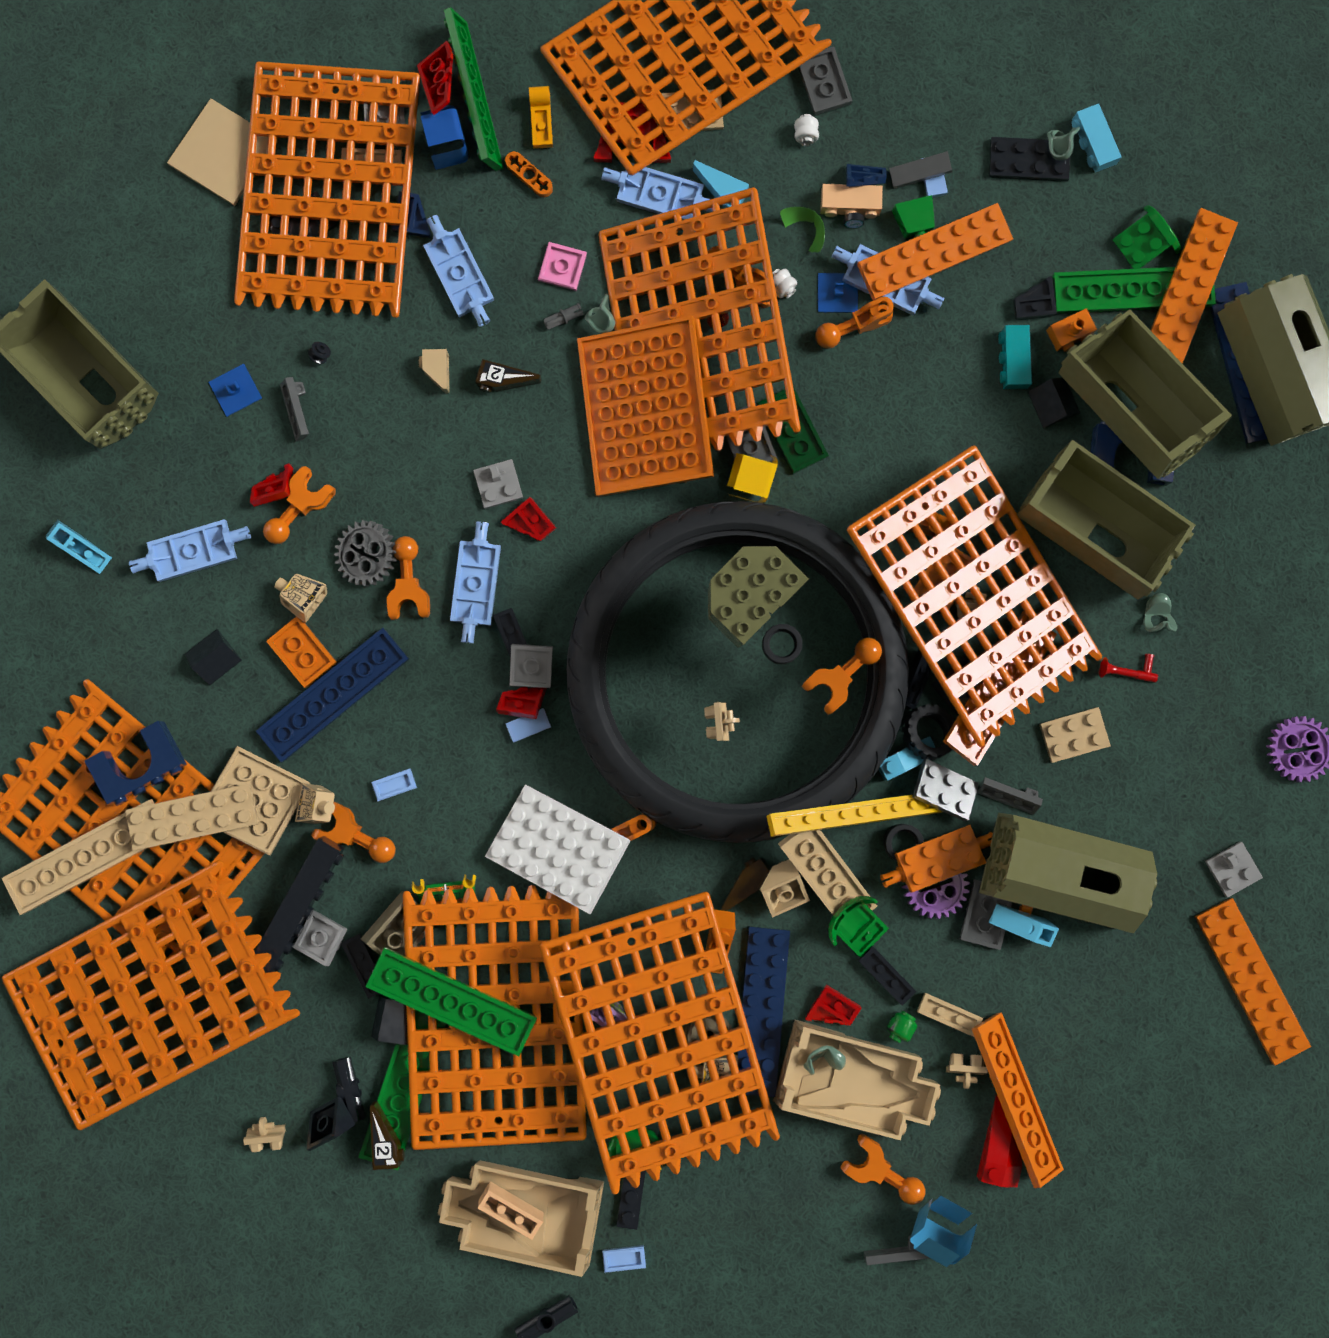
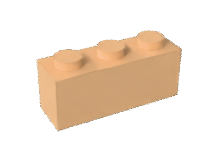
M823 184L820 214H825L827 217H835L837 214L847 215L856 212L865 215L866 218L880 216L883 186L862 185L847 187L843 184Z
M491 1181L479 1198V1210L531 1240L543 1223L544 1212Z

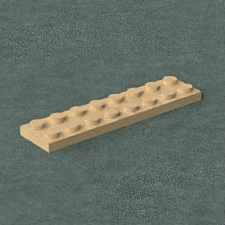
M150 799L135 808L155 803L153 799ZM125 812L8 874L2 880L19 914L23 915L145 849L133 851Z

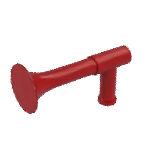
M1145 654L1143 671L1114 666L1108 662L1106 657L1102 659L1100 664V678H1103L1106 674H1118L1154 683L1158 680V674L1151 673L1153 654Z

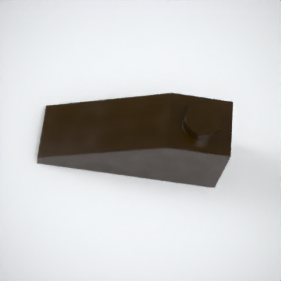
M753 857L744 863L746 867L742 869L720 910L728 911L762 887L769 871L760 858L756 860Z

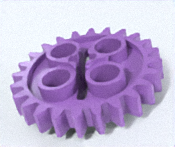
M1301 716L1299 719L1298 717H1292L1291 720L1285 719L1284 724H1277L1279 730H1272L1275 736L1268 737L1272 745H1266L1267 748L1272 749V752L1267 754V756H1273L1269 763L1277 764L1274 771L1282 770L1281 777L1288 775L1289 781L1295 779L1296 782H1302V780L1310 782L1311 778L1317 780L1318 774L1325 775L1323 768L1329 769L1327 764L1329 762V735L1325 734L1328 728L1320 729L1322 722L1314 723V718L1307 720L1306 716ZM1307 733H1310L1312 737L1310 743L1306 739ZM1288 736L1292 740L1290 746L1286 743V738ZM1318 745L1317 749L1284 754V750ZM1312 753L1316 756L1314 763L1310 759ZM1292 756L1296 759L1294 766L1290 763Z
M960 873L950 877L952 882L940 885L937 889L932 888L923 892L917 890L910 893L908 886L904 885L902 888L908 889L904 897L910 896L911 899L907 904L914 903L913 910L921 909V916H924L927 912L928 918H932L934 913L936 919L941 918V913L944 917H949L948 911L955 914L956 910L954 907L962 908L959 901L967 900L963 893H969V891L964 889V886L970 883L964 881L963 878L967 877L968 874ZM947 886L953 890L951 897L945 895L944 891ZM927 893H931L934 897L931 904H928L925 900Z

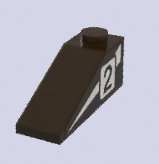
M484 359L481 361L476 378L477 386L486 393L541 383V376L539 374Z
M374 1101L370 1105L373 1170L399 1168L402 1162H404V1148L401 1149V1142L378 1101Z

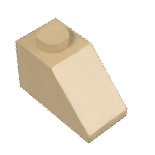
M447 349L422 350V356H419V367L423 369L424 373L443 392L449 393V354Z

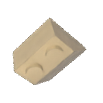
M790 859L773 866L760 889L772 918L810 901L800 874Z

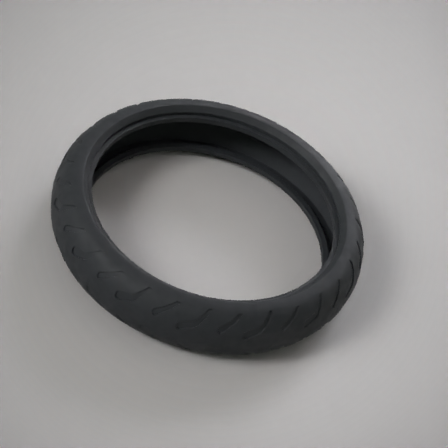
M718 502L688 508L653 523L626 542L602 567L587 590L575 617L567 655V689L574 723L589 757L608 784L635 809L665 827L700 839L718 842H758L787 836L771 837L767 815L847 804L875 775L890 751L902 721L908 692V652L900 617L862 555L853 545L824 524L793 510L758 502ZM729 543L776 546L781 552L791 555L812 567L837 590L846 602L855 618L862 639L873 638L880 643L882 648L880 659L874 664L867 665V686L861 715L852 736L837 758L821 774L795 791L778 798L746 804H725L691 796L664 782L647 769L628 747L617 728L611 712L606 686V659L613 628L622 609L636 589L660 567L683 554L712 545Z

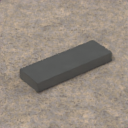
M948 151L889 168L894 189L952 173Z

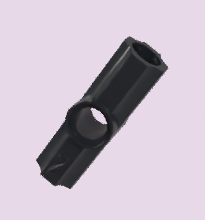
M351 1057L333 1061L337 1080V1096L342 1098L354 1122L365 1119L366 1116L361 1100L362 1090L358 1086L360 1081L355 1076Z
M570 1294L550 1307L543 1308L537 1315L515 1328L517 1337L537 1338L544 1333L551 1332L555 1326L578 1313L577 1305ZM548 1316L552 1319V1322L544 1323L541 1318Z

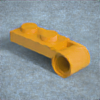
M549 86L529 87L533 149L553 147Z

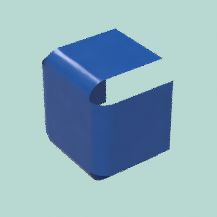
M451 105L445 106L435 115L432 114L431 110L420 112L428 147L457 139H462L463 142L461 149L431 156L435 169L466 162L469 154L456 108Z

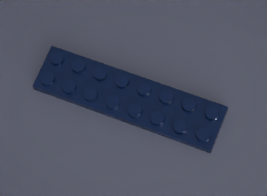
M1247 282L1215 289L1216 304L1212 305L1210 310L1245 442L1250 444L1267 440L1268 438L1218 316V312L1225 308L1224 305L1235 300V297L1241 294H1250Z
M382 628L257 729L256 732L280 762H284L406 663L409 658L388 632Z
M749 926L742 1008L768 1097H776L790 930ZM746 1049L738 1051V1069L742 1070L751 1067ZM758 1089L747 1092L746 1095L759 1096Z

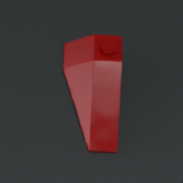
M448 41L444 42L417 65L433 115L450 103L453 52Z
M996 1095L977 1177L981 1182L999 1187H1018L1022 1170V1157L1000 1100Z

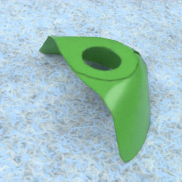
M789 207L781 210L780 215L785 228L799 221L814 222L816 236L808 251L820 252L825 240V228L821 217L815 211L804 207Z

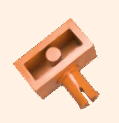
M1084 309L1050 325L1046 331L1056 351L1063 349L1065 352L1073 347L1074 343L1080 340L1082 342L1088 335H1093L1097 328L1088 310Z

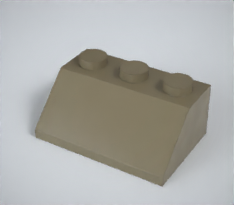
M403 891L361 938L363 942L379 955H381L384 947L405 956ZM412 926L413 946H417L425 937V926Z

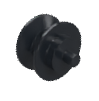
M314 342L312 348L308 351V355L313 362L324 364L331 355V351L326 344Z

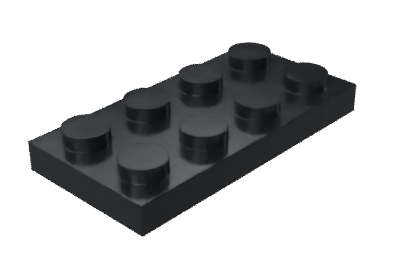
M991 137L989 178L1048 181L1069 180L1070 157L1062 161L1054 159L1049 151L1048 140Z

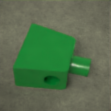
M932 195L897 203L892 209L904 239L916 238L932 231L935 227Z

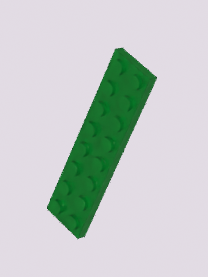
M450 7L444 10L446 17L444 23L450 33L449 43L454 49L455 56H453V59L459 69L458 79L464 89L463 99L468 105L469 112H467V115L473 125L472 135L478 145L477 155L481 161L495 171L502 170L504 167L468 24Z
M1176 267L1055 272L1052 275L1057 314L1077 313L1084 309H1087L1088 312L1159 309ZM1214 285L1205 307H1211L1216 304Z
M384 947L366 985L367 988L518 1057L537 1020L535 1015Z
M415 1010L416 1029H428V1015ZM436 1019L437 1028H446V1023ZM396 1044L377 1101L400 1140L401 1149L404 1148V1153L411 1134L408 1045ZM417 1052V1071H430L429 1052ZM418 1094V1110L424 1094ZM371 1122L358 1157L372 1162Z

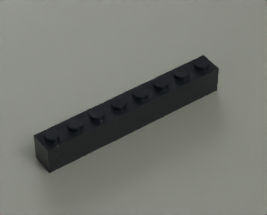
M325 836L318 838L255 950L256 954H271L270 961L263 967L265 973L279 972L284 965L282 960L285 954L288 955L294 947L292 942L295 936L299 937L302 933L304 920H308L314 911V908H312L313 904L321 899L324 894L322 888L325 883L328 884L334 876L332 871L335 865L339 866L344 858L342 853L345 848ZM240 977L238 982L245 985L242 978Z

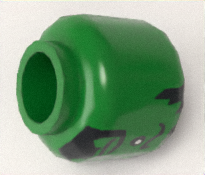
M904 1011L894 1013L886 1027L887 1031L891 1033L889 1037L897 1043H901V1041L909 1042L917 1029L916 1019Z

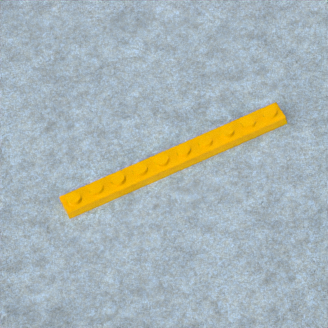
M913 795L772 813L767 815V821L771 837L942 813L943 811L912 798Z

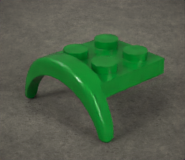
M1146 205L1143 208L1147 213L1145 216L1112 239L1133 269H1141L1171 246L1176 255L1181 253V246L1174 232L1160 213L1150 205Z
M858 896L842 905L834 914L829 924L828 934L831 943L834 946L837 945L836 935H838L861 958L889 929L866 905L877 904L878 901L869 896Z

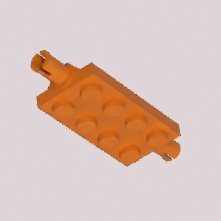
M971 825L896 853L894 855L897 859L898 867L894 871L880 875L881 881L890 879L883 882L884 887L900 881L905 882L910 893L986 864L981 850L990 846L991 840L988 841V839L992 838L993 833L989 832L976 838Z

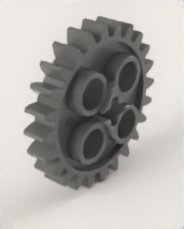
M362 520L361 523L355 522L354 526L348 525L349 532L342 531L344 538H338L341 544L335 545V548L339 549V552L334 554V556L339 557L335 564L341 565L338 571L344 572L342 577L349 578L348 582L359 586L363 584V586L368 587L370 584L377 585V581L383 582L382 575L389 576L387 569H394L391 562L397 561L392 557L396 553L395 550H392L395 543L390 542L394 536L388 534L389 530L383 528L382 524H376L373 521ZM352 545H354L358 549L364 550L365 553L378 558L379 562H377L373 558L367 557L366 554L353 549ZM379 545V546H380V549H379V552L377 553V552H376V549H377V546ZM354 554V555H355V559H354V561L352 562V561H351V557H352V555ZM370 563V564H371V568H370V570L368 571L367 567H368V564Z

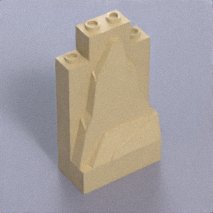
M794 1020L776 1087V1097H774L773 1101L784 1111L901 1140L902 1135L906 1132V1120L930 1126L931 1120L935 1117L934 1107L936 1100L940 1097L941 1089L940 1084L936 1081L918 1076V1073L922 1070L923 1062L921 1061L922 1058L917 1054L853 1038L835 1030ZM825 1045L834 1047L846 1057V1064L842 1070L832 1068L824 1057L812 1062L815 1072L813 1075L803 1067L807 1062L808 1056L816 1049Z
M480 1160L471 1168L470 1179L472 1180L452 1176L447 1182H444L442 1187L444 1199L438 1209L439 1223L463 1228L460 1230L458 1242H461L459 1250L580 1277L584 1275L590 1266L604 1181L584 1177L565 1179ZM490 1181L544 1212L543 1223L532 1240L478 1209L479 1198Z

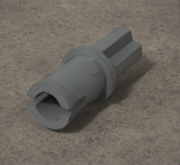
M577 303L565 310L560 309V312L544 318V324L547 329H552L563 323L568 324V321L584 314L582 310H579L581 306Z

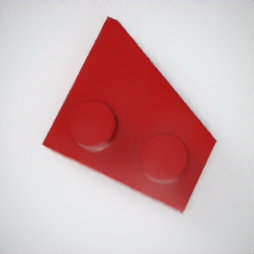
M290 463L284 465L285 470L277 476L272 473L265 480L252 487L250 503L254 507L289 496V484L293 475V467Z
M531 497L501 521L503 525L539 541L545 539L556 529L555 525Z
M521 687L518 690L502 692L496 710L498 714L537 719L547 688L533 687L528 689V687Z
M826 984L805 1019L807 1021L819 1020L832 1024L836 1022L841 1025L851 1026L862 1008Z

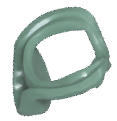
M1080 127L1072 128L1066 135L1059 130H1051L1047 133L1049 151L1054 159L1062 161L1071 156L1074 147L1073 136L1080 130Z
M607 294L601 299L602 302L599 307L592 308L585 315V320L598 333L611 332L615 327V319L609 311V296Z
M1155 594L1147 601L1143 624L1149 632H1156L1164 627L1169 631H1177V624L1170 614L1171 600L1166 594ZM1163 616L1168 621H1163L1153 626L1151 617Z
M825 1045L813 1051L803 1066L813 1075L815 1072L812 1062L824 1057L832 1068L842 1070L846 1064V1057L834 1047Z

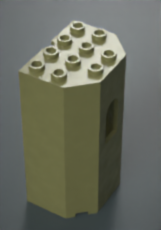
M1293 274L1281 278L1280 282L1276 283V280H1272L1251 294H1241L1235 297V300L1224 305L1225 308L1218 312V316L1270 446L1328 426L1329 329L1308 277L1303 274L1293 277Z
M45 279L19 302V307L15 311L9 312L0 320V353L86 441L101 449L121 440L123 437H128L133 432L132 428L136 424H140L147 419V414L152 410L159 393L61 292ZM93 369L115 390L116 399L112 404H100L80 383Z
M1128 310L1124 314L1119 313L1109 325L1107 323L1102 325L1097 330V335L1090 334L1082 341L1081 345L1071 347L1067 352L1068 356L1061 363L1062 367L1059 374L1157 479H1160L1161 477L1168 476L1196 455L1208 441H1211L1220 432L1232 415L1131 310ZM1113 383L1117 385L1137 408L1131 412L1105 384Z
M1074 440L1070 441L1039 478L1020 506L1017 516L1137 600L1143 596L1147 597L1152 591L1155 592L1162 583L1160 581L1161 577L1167 575L1171 570V561L1173 558L1177 559L1183 551L1182 545L1192 538L1194 534L1192 530L1196 525ZM1096 524L1125 544L1126 551L1122 557L1112 556L1088 539Z
M776 546L742 547L710 580L708 588V619L739 648L771 618L770 613L773 614L779 607H782L804 585L808 578Z
M998 813L990 844L991 854L986 861L979 893L1134 933L1148 916V912L1152 907L1153 891L1157 886V870L1153 852L1028 818ZM1087 866L1117 875L1120 880L1119 889L1113 894H1107L1080 887L1084 867Z

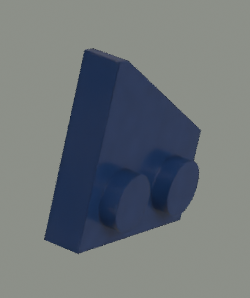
M853 164L846 165L847 187L886 183V168Z
M399 191L397 203L401 204L402 191ZM410 193L406 234L431 238L419 194ZM393 225V232L399 233V226Z

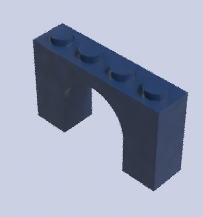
M1100 422V424L1098 423L1093 428L1090 452L1111 467H1114L1116 449L1123 441L1105 422ZM1149 470L1147 483L1167 486L1173 482L1174 471L1164 478L1157 479Z
M156 721L140 730L151 753V764L147 772L137 779H130L121 773L110 751H101L85 760L107 805L115 804L119 806L128 801L127 797L132 794L137 796L145 792V787L151 784L152 786L160 784L164 781L163 778L169 774L171 776L176 775L182 771V767L187 765L165 722Z

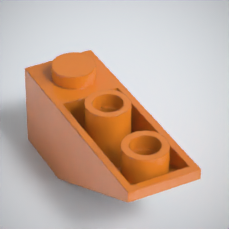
M714 910L728 956L736 930L735 912ZM709 928L706 950L716 947L711 928ZM723 969L712 971V973L722 974Z

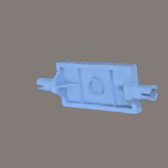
M605 167L602 174L603 181L618 184V187H620L617 202L656 214L710 200L702 197L704 184L647 167L634 175H630L626 170L621 173ZM712 208L705 209L704 211L712 212ZM693 213L681 216L682 220L692 218Z
M434 215L432 217L435 224L431 217L426 220L434 235L433 239L423 246L458 317L472 312L478 326H484L481 318H483L485 324H488L490 319L483 306L494 301V297L460 229L447 232V230H444L439 217Z
M860 244L856 253L853 252L852 254L836 246L831 258L846 264L848 267L842 281L869 294L857 263L878 254V252ZM929 277L883 296L891 299L894 307L913 316L920 303L925 302L939 310L945 299L928 291V285L931 281Z
M225 519L147 542L149 551L146 557L129 561V566H133L130 567L133 574L145 569H153L157 581L162 582L237 559L234 543L250 539L251 534H248L250 531L247 526L230 531L227 521Z
M477 521L474 539L469 542L460 541L450 621L463 624L461 640L463 643H467L468 639L469 643L474 644L475 626H478V624L491 626L501 546L489 544L486 541L489 523L486 522L482 524Z

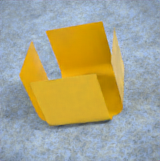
M736 453L727 486L762 497L759 501L752 502H766L777 469V458L770 455L772 457L771 463Z

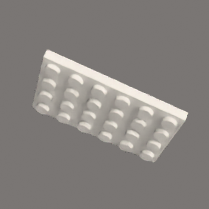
M525 785L485 857L591 915L630 840Z

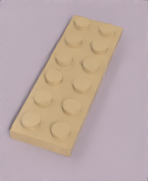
M251 784L125 810L133 851L259 824Z
M821 830L790 834L778 843L833 916L850 899L858 896L870 897ZM866 904L871 910L877 907L876 904Z

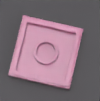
M548 242L538 281L577 291L587 252Z

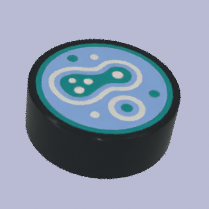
M853 212L844 217V226L847 228H860L864 225V216L861 213Z

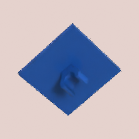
M818 273V312L852 313L858 310V289L842 281L846 273Z
M244 364L209 381L226 417L262 399Z

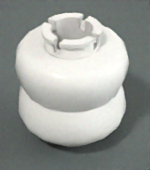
M804 114V116L801 115L795 121V140L802 146L812 145L818 140V120L810 114Z
M776 269L772 272L776 295L778 298L786 297L787 299L796 292L797 281L790 275L787 269Z

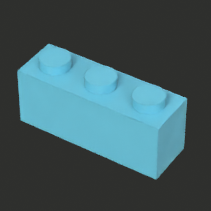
M1096 104L1076 112L1072 119V128L1080 127L1078 131L1081 149L1087 153L1089 167L1093 168L1096 173L1116 165L1122 157L1100 105Z

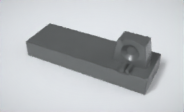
M288 377L283 380L280 387L295 441L297 442L304 440L309 434L299 397L303 396L306 392L303 382H294L293 377Z
M986 777L977 789V794L1032 815L1038 811L1043 799L1038 797V791L1027 787L1023 792Z
M908 1236V1246L863 1251L864 1260L867 1265L927 1259L929 1257L914 1249V1244L910 1241L911 1236Z

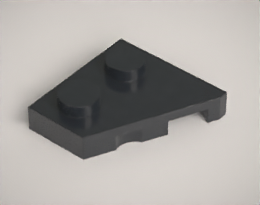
M1052 276L1013 300L1016 320L1050 317L1057 314Z

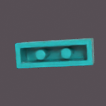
M1005 325L1002 332H999L998 337L999 344H1002L999 363L1003 364V371L1000 372V383H1003V389H1028L1032 384L1030 325Z

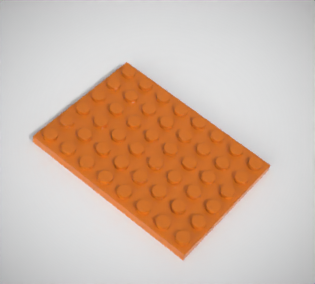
M690 315L577 338L596 496L600 497L714 477L694 317Z

